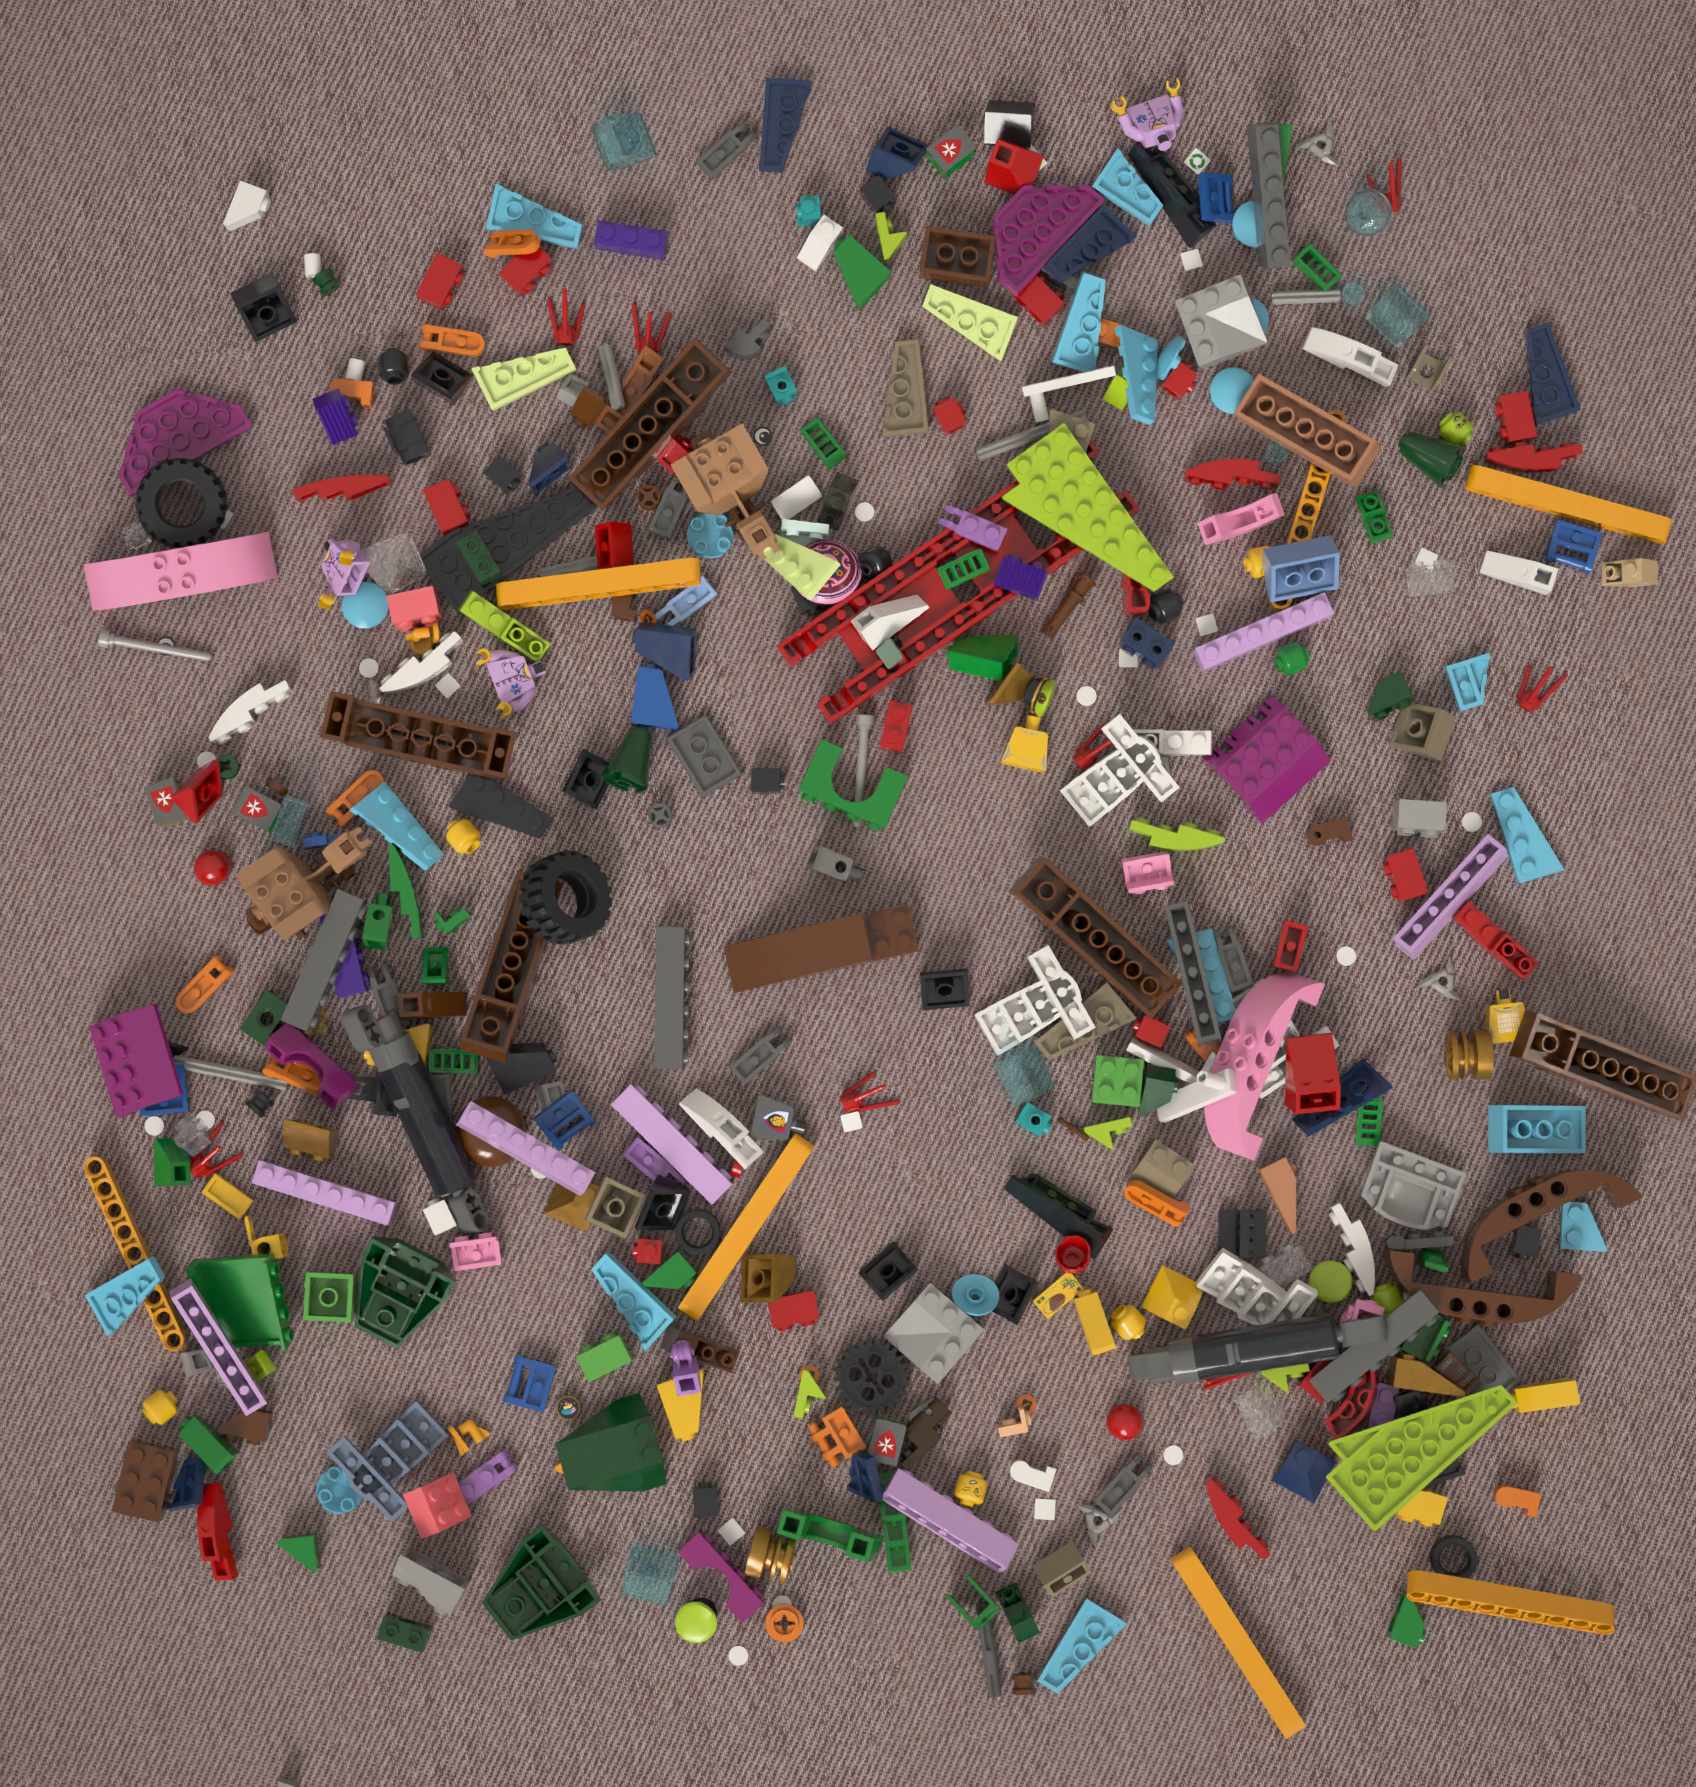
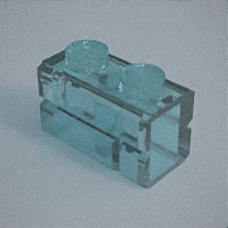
M285 795L282 803L283 808L280 809L270 840L294 848L310 804Z

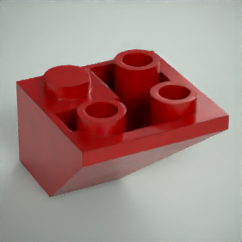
M1003 138L997 139L988 162L984 183L1015 195L1023 185L1034 184L1044 155Z

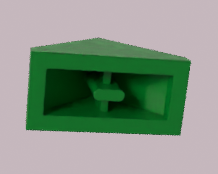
M448 947L424 948L422 984H449Z
M317 1533L283 1537L277 1542L280 1547L313 1573L320 1568Z

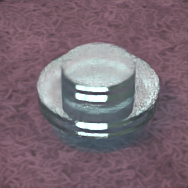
M1357 282L1348 283L1342 290V298L1348 305H1359L1365 298V289Z
M1276 442L1268 445L1265 450V459L1270 465L1280 466L1288 458L1287 448Z

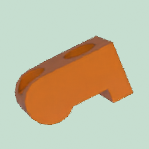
M335 379L330 383L329 392L339 388L341 395L346 394L348 400L361 401L363 408L373 409L375 392L373 382Z
M1499 1485L1494 1489L1493 1499L1498 1505L1502 1507H1510L1512 1505L1524 1508L1523 1514L1537 1517L1541 1498L1540 1493L1508 1485Z

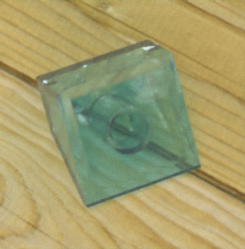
M641 113L608 115L591 127L607 171L625 169L657 156Z
M1398 283L1365 316L1398 349L1431 317Z
M1036 1045L993 1065L1012 1108L1055 1088Z
M633 1545L620 1595L667 1606L679 1556Z

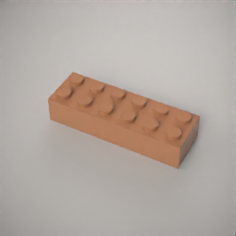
M1258 374L1233 413L1243 424L1354 488L1358 486L1381 450L1379 443L1375 439L1261 374Z

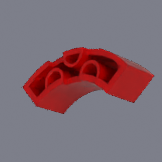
M1378 1369L1373 1373L1370 1370L1362 1375L1365 1379L1354 1388L1352 1385L1350 1386L1348 1396L1339 1409L1324 1419L1334 1440L1354 1433L1368 1417L1378 1392Z

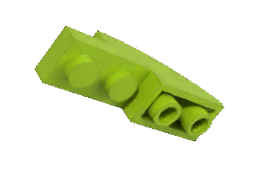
M474 591L469 592L458 609L482 628L535 662L541 660L551 645L548 641L495 607Z
M1137 818L1136 821L1131 820L1128 827L1130 832L1150 837L1148 847L1160 850L1197 851L1220 845L1225 841V837L1220 836L1221 832L1207 829V832L1198 830V825L1185 822L1184 825L1180 824L1177 827L1176 833L1172 832V827L1159 824V828L1150 825V821L1142 818Z

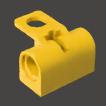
M251 1215L244 1217L249 1245L252 1247L253 1255L266 1254L263 1246L265 1243H268L271 1247L270 1254L274 1253L275 1259L290 1256L286 1233L261 1237L256 1240Z

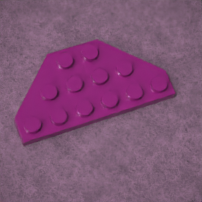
M1023 185L992 220L998 282L1017 297L1044 268L1045 264L1104 204L1106 199L1089 185H1078V187H1065V185L1033 187V185Z
M175 389L136 412L131 435H129L125 450V458L118 476L129 495L133 497L136 495L137 488L141 484V479L153 466L173 458H185L196 461L253 428V425L241 405Z

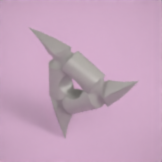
M1331 120L1325 133L1311 138L1308 137L1295 149L1309 148L1312 153L1321 158L1320 160L1337 165L1330 156L1333 144L1332 139H1334ZM1324 142L1325 148L1320 149L1317 143Z
M1449 955L1446 968L1433 973L1431 976L1428 975L1417 988L1431 985L1433 989L1444 994L1445 997L1461 1000L1452 990L1454 987L1453 974L1455 971ZM1440 977H1445L1447 980L1444 986L1438 982Z
M1075 1505L1086 1513L1087 1529H1089L1087 1532L1096 1547L1097 1534H1100L1110 1524L1114 1523L1121 1509L1110 1517L1104 1510L1097 1507L1094 1508L1093 1505ZM1095 1516H1100L1102 1518L1101 1524H1094L1093 1520Z

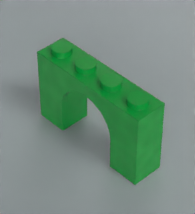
M821 739L799 788L798 794L802 795L801 799L812 804L815 801L824 804V809L836 813L837 810L845 813L844 817L853 822H858V819L867 823L866 827L879 832L880 829L885 831L908 776L886 767L876 791L870 798L861 802L846 801L835 792L832 785V774L843 748Z
M795 1507L783 1510L777 1534L796 1540L809 1539L838 1547L846 1551V1556L865 1562L878 1558L884 1538L883 1535Z

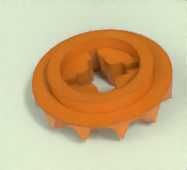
M784 1603L774 1606L768 1612L765 1625L768 1634L774 1640L790 1642L801 1634L804 1621L801 1612L795 1606ZM783 1613H786L788 1621L795 1622L787 1625L786 1632H784L781 1624L774 1623L782 1620Z

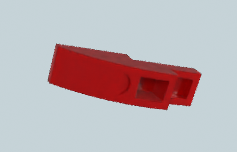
M1526 442L1512 444V448L1503 450V446L1491 448L1483 458L1484 462L1506 470L1543 473L1558 471L1562 467L1561 460L1579 457L1583 450L1581 444L1574 445V442H1566L1560 444V448L1551 450V446L1538 448L1535 453L1533 444L1526 445Z
M1223 459L1194 466L1185 471L1183 479L1188 480V483L1192 485L1211 484V488L1217 490H1225V487L1229 488L1232 479L1236 480V483L1248 486L1250 483L1259 484L1261 489L1272 490L1273 487H1278L1281 475L1259 471L1260 461Z
M1466 900L1453 915L1452 919L1466 931V934L1523 981L1539 965V962L1507 932L1502 931L1471 901Z
M1207 1476L1205 1478V1485L1209 1502L1225 1533L1240 1550L1248 1544L1265 1560L1270 1555L1266 1550L1269 1545L1260 1536L1255 1538L1250 1533L1253 1528L1243 1518L1240 1521L1237 1520L1244 1513L1240 1509L1243 1504L1233 1494L1228 1497L1223 1492L1226 1487L1216 1477L1212 1480Z
M221 1482L204 1483L202 1506L197 1507L198 1540L202 1561H210L215 1581L233 1580L238 1577V1572L227 1531L233 1528L222 1484Z

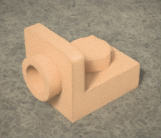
M1019 1406L1020 1421H1016V1418L1002 1420V1424L997 1425L999 1436L1005 1437L1028 1432L1027 1426L1031 1425L1029 1411H1024L1023 1406Z

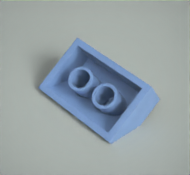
M1331 535L1263 549L1262 567L1270 602L1338 589L1340 552Z

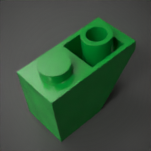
M176 1138L154 1139V1186L191 1185L190 1160Z

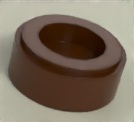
M271 777L265 783L267 787L282 798L289 792L288 789Z

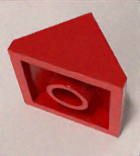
M214 759L198 768L171 796V799L193 823L197 824L223 796L219 761Z

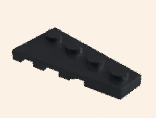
M472 774L468 776L448 806L449 808L539 839L542 838L553 821L551 817L490 777Z

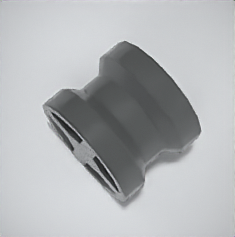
M655 804L650 808L648 818L654 827L665 828L672 821V812L665 804Z

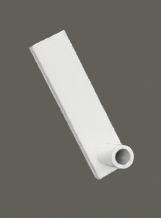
M1115 365L1025 385L1022 389L1024 396L1030 395L1035 422H1041L1049 419L1043 392L1115 376L1117 373Z
M1132 1037L1126 1051L1153 1065L1176 1069V1077L1189 1084L1197 1082L1196 1077L1200 1071L1135 1037ZM1212 1050L1202 1070L1211 1071L1218 1051Z
M1228 1068L1216 1074L1204 1070L1200 1071L1196 1077L1197 1082L1178 1089L1177 1093L1172 1094L1171 1102L1157 1109L1158 1120L1166 1123L1237 1093L1234 1070Z

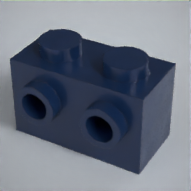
M1135 618L1119 644L1123 646L1121 650L1132 657L1135 654L1142 659L1141 663L1146 667L1159 669L1175 645V642L1138 618Z

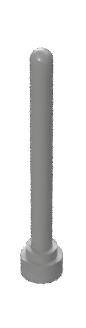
M102 628L99 634L98 646L103 648L118 645L202 661H210L212 659L210 652L116 636V633H112V630Z
M856 715V724L858 729H860L854 802H861L864 797L869 730H872V726L875 723V716ZM858 819V822L852 821L853 827H860L861 820Z

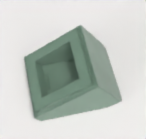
M890 638L876 650V653L888 669L903 661L902 653Z

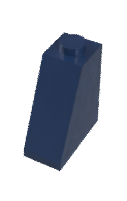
M642 622L634 629L632 641L635 643V651L683 680L688 681L695 674L697 629Z

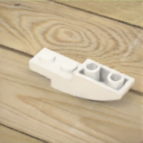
M1314 327L1310 328L1302 348L1342 369L1347 367L1385 387L1391 385L1398 368V364L1382 357V352L1339 334Z
M455 631L452 634L448 632L439 640L440 645L435 650L431 648L422 656L423 661L421 663L414 656L411 659L406 658L398 666L399 670L394 675L389 674L381 681L382 686L379 689L386 695L410 690L428 682L452 665L447 656L463 640Z
M284 680L265 690L264 686L259 683L249 689L222 714L209 735L210 741L214 744L218 742L221 745L231 739L230 735L238 731L239 733H244L251 729V724L256 722L252 713L259 714L269 708L268 704L274 701L279 703L287 699L289 693L293 691L290 684Z
M1133 730L1137 736L1141 735L1153 742L1160 756L1212 755V731Z
M696 1088L679 1102V1105L710 1138L714 1136L744 1169L748 1168L763 1154L761 1148L748 1136L749 1131L729 1111L704 1092Z
M1335 1203L1329 1207L1331 1213L1328 1215L1334 1226L1339 1225L1343 1232L1340 1234L1344 1245L1351 1247L1350 1250L1343 1253L1346 1258L1343 1262L1349 1272H1354L1357 1278L1354 1282L1361 1294L1365 1292L1367 1296H1371L1374 1294L1375 1267L1366 1231L1360 1219L1350 1222L1341 1204Z

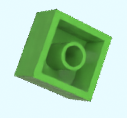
M1096 1055L1094 1059L1091 1103L1140 1107L1144 1060Z
M306 1272L303 1320L355 1321L357 1273Z
M614 1331L602 1337V1343L595 1346L594 1342L579 1349L580 1354L576 1358L588 1382L634 1359L622 1333L616 1335Z

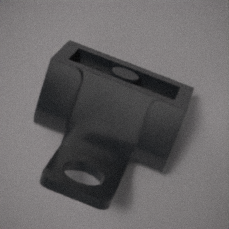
M410 409L398 413L385 421L387 427H384L383 430L395 454H399L403 465L412 464L431 455Z
M377 1068L375 1078L353 1076L356 1082L361 1081L365 1084L366 1090L362 1095L354 1093L349 1099L372 1102L370 1114L397 1117V1112Z

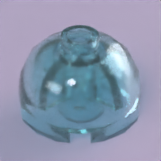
M1372 188L1360 190L1352 195L1347 202L1344 212L1345 221L1356 234L1362 236L1377 235L1385 230L1391 222L1393 214L1392 204L1380 190Z

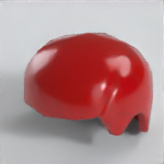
M213 849L201 853L196 858L193 869L196 878L202 884L215 886L230 877L233 865L230 857L224 851Z
M1069 1235L1056 1247L1055 1261L1061 1270L1069 1274L1079 1273L1089 1265L1091 1248L1086 1239L1078 1235Z
M1117 1405L1107 1414V1429L1112 1436L1120 1440H1131L1138 1437L1143 1430L1144 1418L1140 1410L1132 1405Z

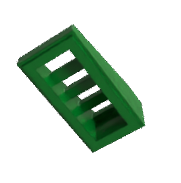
M1311 243L1292 260V263L1325 292L1343 276ZM1310 255L1312 258L1305 264L1303 260ZM1317 261L1319 264L1311 270L1309 267ZM1322 267L1326 268L1319 277L1316 275ZM1329 273H1332L1333 276L1325 283L1323 279Z
M816 417L799 430L828 470L847 457L844 449L819 417ZM818 427L821 428V430L814 434L812 437L809 436V434L816 430ZM824 435L827 436V437H825L823 440H821L819 443L815 444V442H816L818 439H820L822 436H824ZM829 443H832V445L828 447L826 450H824L823 452L821 451L822 448L827 446Z
M981 548L937 568V571L947 591L988 573L990 568ZM973 558H977L980 569L977 570ZM968 561V564L972 570V573L968 574L966 567L964 565V562ZM959 565L961 572L963 574V577L959 578V575L955 569V566ZM948 569L951 570L955 579L953 582L950 581L946 572Z
M429 1049V1073L478 1074V1055L457 1049ZM437 1054H441V1068H437ZM447 1054H451V1068H447ZM457 1054L461 1055V1069L456 1068ZM466 1055H471L470 1069H466Z
M1375 1098L1357 1109L1355 1145L1378 1146L1382 1119V1098ZM1364 1105H1375V1110H1363ZM1363 1114L1375 1115V1120L1363 1119ZM1362 1124L1375 1125L1374 1129H1362ZM1361 1133L1374 1134V1139L1361 1138Z
M1429 1248L1421 1249L1417 1262L1419 1266L1443 1273L1448 1272L1449 1267L1444 1253Z

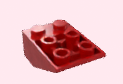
M1332 1033L1287 1037L1285 1106L1294 1114L1340 1109L1341 1086Z

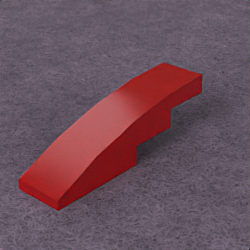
M386 475L342 476L313 482L292 491L298 502L318 494L324 502L345 494L350 502L389 486L392 482L389 476Z

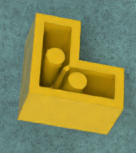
M1422 1489L1396 1512V1517L1411 1523L1416 1519L1419 1520V1524L1432 1527L1433 1523L1440 1525L1448 1497Z

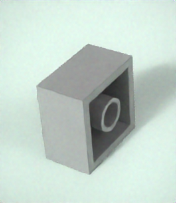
M1408 799L1395 801L1392 804L1391 831H1396L1397 836H1411L1415 833H1421L1423 838L1439 836V833L1445 831L1447 802Z

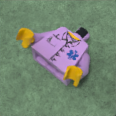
M1177 78V87L1175 89L1169 87L1168 80L1166 82V89L1171 93L1170 98L1166 94L1126 108V112L1124 108L1127 102L1124 97H1119L1122 107H1117L1114 100L1111 102V109L1119 114L1118 119L1126 136L1141 142L1147 148L1157 145L1160 151H1165L1171 147L1172 143L1170 140L1175 139L1176 129L1181 126L1184 114L1181 96H1178L1180 81Z
M329 539L325 542L324 549L327 554L322 563V570L328 580L329 588L326 594L323 593L321 595L318 607L330 610L331 605L334 604L338 596L356 595L371 562L360 550L358 542L348 539L343 541Z
M480 649L475 652V654L482 655L483 660H479L476 663L478 665L486 663L501 703L495 708V711L498 709L504 711L500 719L503 720L509 714L524 709L534 696V690L537 689L533 678L546 674L542 662L538 661L528 665L524 656H520L517 652L502 649L489 651L487 649Z

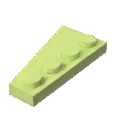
M930 284L922 307L1002 362L1018 317Z
M566 348L538 353L525 358H515L514 360L502 363H492L488 366L471 368L492 411L576 371Z
M775 534L778 540L776 544L779 551L774 553L771 547H766L764 549L766 559L764 560L811 601L841 564L834 559Z

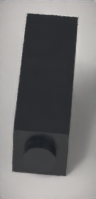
M544 1042L512 1044L506 1063L486 1058L504 1095L556 1072L554 1063L557 1062V1058L552 1048L547 1050Z

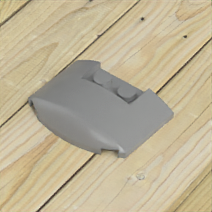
M1379 1141L1360 1195L1377 1213L1397 1224L1424 1230H1430V1228L1439 1226L1445 1228L1448 1227L1467 1173Z

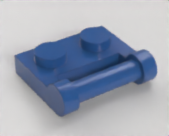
M1208 172L1198 174L1202 221L1232 224L1234 217L1231 188L1233 183L1232 175Z
M1556 520L1544 561L1551 563L1552 561L1582 569L1584 573L1590 574L1603 533ZM1557 546L1587 554V559L1585 561L1556 552Z
M571 1089L533 1117L534 1121L558 1151L564 1147V1143L585 1127L596 1123L595 1119ZM579 1114L583 1116L582 1119L558 1137L554 1134Z
M515 1355L513 1374L508 1392L504 1394L503 1402L544 1413L556 1365ZM524 1366H529L531 1369L523 1399L518 1398L516 1395Z

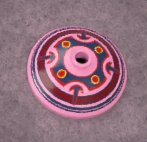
M830 539L816 540L804 546L841 564L811 601L821 604H833L842 601L855 592L861 580V564L858 561V556L850 547Z

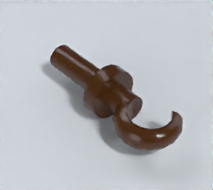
M1062 1117L1058 1118V1122L1071 1130V1135L1075 1133L1086 1142L1090 1137L1078 1129L1079 1125L1075 1124L1074 1126Z

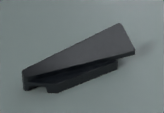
M1135 143L1128 153V157L1148 187L1163 204V210L1187 246L1192 248L1216 227V224L1213 221H1202L1199 193L1166 153L1157 148L1153 151L1143 149L1140 143Z
M1029 1174L1026 1178H1017L1015 1175H1012L1004 1187L1009 1194L1064 1237L1078 1235L1086 1239L1091 1248L1092 1259L1098 1256L1113 1231L1111 1227L1093 1219L1097 1212L1096 1210L1038 1174Z

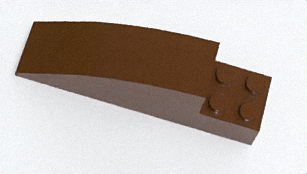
M693 338L568 479L601 510H604L657 460L656 458L673 438L681 435L706 409L703 406L704 403L733 371L700 340Z
M1039 856L1010 888L1009 892L1038 918L1037 921L1150 1019L1156 1015L1183 984L1046 857Z
M519 870L515 876L460 1039V1050L503 1063L507 1061L517 1029L520 1030L547 943L544 939L545 936L539 937L534 933V927H529L526 923L528 921L526 915L523 916L521 912L523 905L519 903V895L522 894V891L519 888L520 883L525 880L523 879L525 872ZM556 882L555 884V897L557 903L559 901V897L563 886V883Z
M904 905L792 929L725 946L724 950L733 991L737 993L917 953L918 946L909 906Z
M1524 1012L1509 1054L1511 1057L1537 1066L1538 1070L1680 1121H1683L1696 1085V1075L1537 1012Z

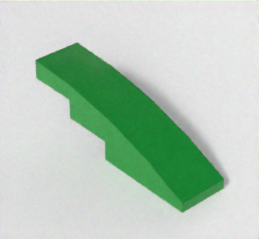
M389 844L390 891L392 893H400L401 915L411 916V938L423 939L422 919L416 890L408 868L397 847L394 844Z
M893 1472L878 1474L882 1484L881 1491ZM880 1500L888 1574L912 1571L905 1514L885 1501Z

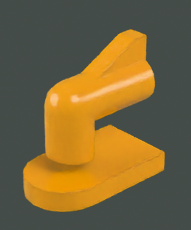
M433 622L430 627L434 644L438 643L439 636H442V634L438 630L437 622ZM429 627L415 628L412 633L405 635L406 640L412 639L418 642L421 638L430 637Z
M471 1419L466 1420L457 1427L462 1436L469 1432L477 1444L490 1435L488 1431L478 1427ZM450 1425L447 1429L454 1438L459 1454L462 1456L469 1451V1448L453 1426Z

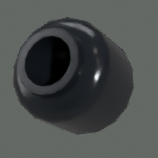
M397 348L387 349L378 357L380 378L391 385L402 383L409 376L408 356Z
M878 545L871 546L860 554L858 558L861 564V574L870 580L892 566L891 555L885 548Z
M1170 589L1163 590L1150 597L1148 614L1152 620L1159 623L1169 622L1181 615L1183 599L1178 593Z

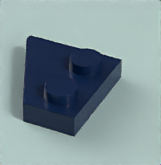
M860 1450L853 1453L851 1458L852 1466L849 1470L852 1482L847 1484V1491L875 1503L882 1500V1484L879 1480L875 1457Z
M200 1457L184 1460L180 1469V1475L173 1487L177 1490L172 1503L167 1502L166 1510L177 1511L202 1506L206 1463Z

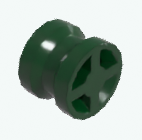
M331 268L322 270L312 279L314 285L319 286L323 297L334 293L342 285L340 280L335 279L333 276L334 272Z
M223 754L216 759L219 761L220 776L222 778L233 779L239 774L240 764L233 756Z

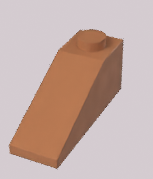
M1282 1157L1257 1170L1288 1232L1293 1234L1296 1232V1177L1294 1173L1297 1170L1291 1159L1287 1161L1286 1157Z

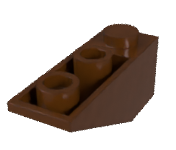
M465 992L401 993L394 997L395 1013L399 1021L467 1016Z
M671 1325L668 1326L660 1346L661 1348L671 1353L672 1344H676L679 1340H686L694 1349L695 1355L693 1357H697V1362L729 1373L733 1372L740 1353L739 1350Z

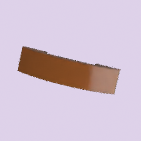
M645 345L633 363V368L621 384L625 407L615 410L611 408L610 403L606 404L594 424L609 433L648 390L665 358Z

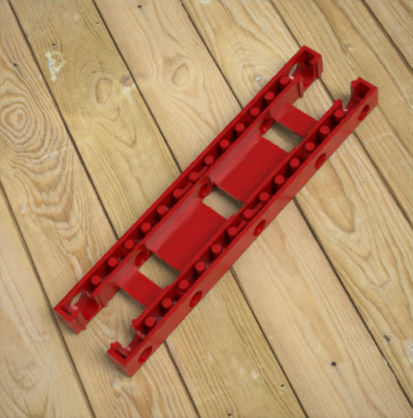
M1090 439L1086 454L1093 463L1100 451ZM1016 480L970 512L1007 529L998 552L957 535L955 531L946 528L776 645L777 650L791 668L794 665H800L801 660L819 648L822 650L826 643L840 635L864 671L851 680L847 679L844 687L831 697L829 695L827 697L823 696L821 701L817 703L818 709L831 726L956 640L957 637H960L1018 597L1019 594L993 585L1003 556L1008 557L1009 554L1022 558V562L1031 565V562L1040 564L1045 567L1044 571L1048 572V576L1085 550L1053 530L1052 532L1057 537V540L1046 549L1037 550L1013 516L1019 509L1002 499V496L1019 485ZM1127 490L1116 494V497L1131 518L1139 513V506ZM981 548L990 571L972 579L980 592L969 602L961 604L951 589L946 591L936 568L954 555L958 559ZM973 558L977 570L980 569L977 558ZM968 561L964 562L968 574L972 573ZM918 595L929 608L895 633L902 642V647L899 650L903 655V661L888 669L876 653L878 648L872 650L851 620L869 606Z

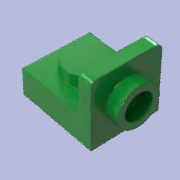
M457 908L447 916L449 918L448 921H445L438 912L433 914L436 918L434 924L441 933L446 931L448 934L453 933L472 918L465 908L462 910Z

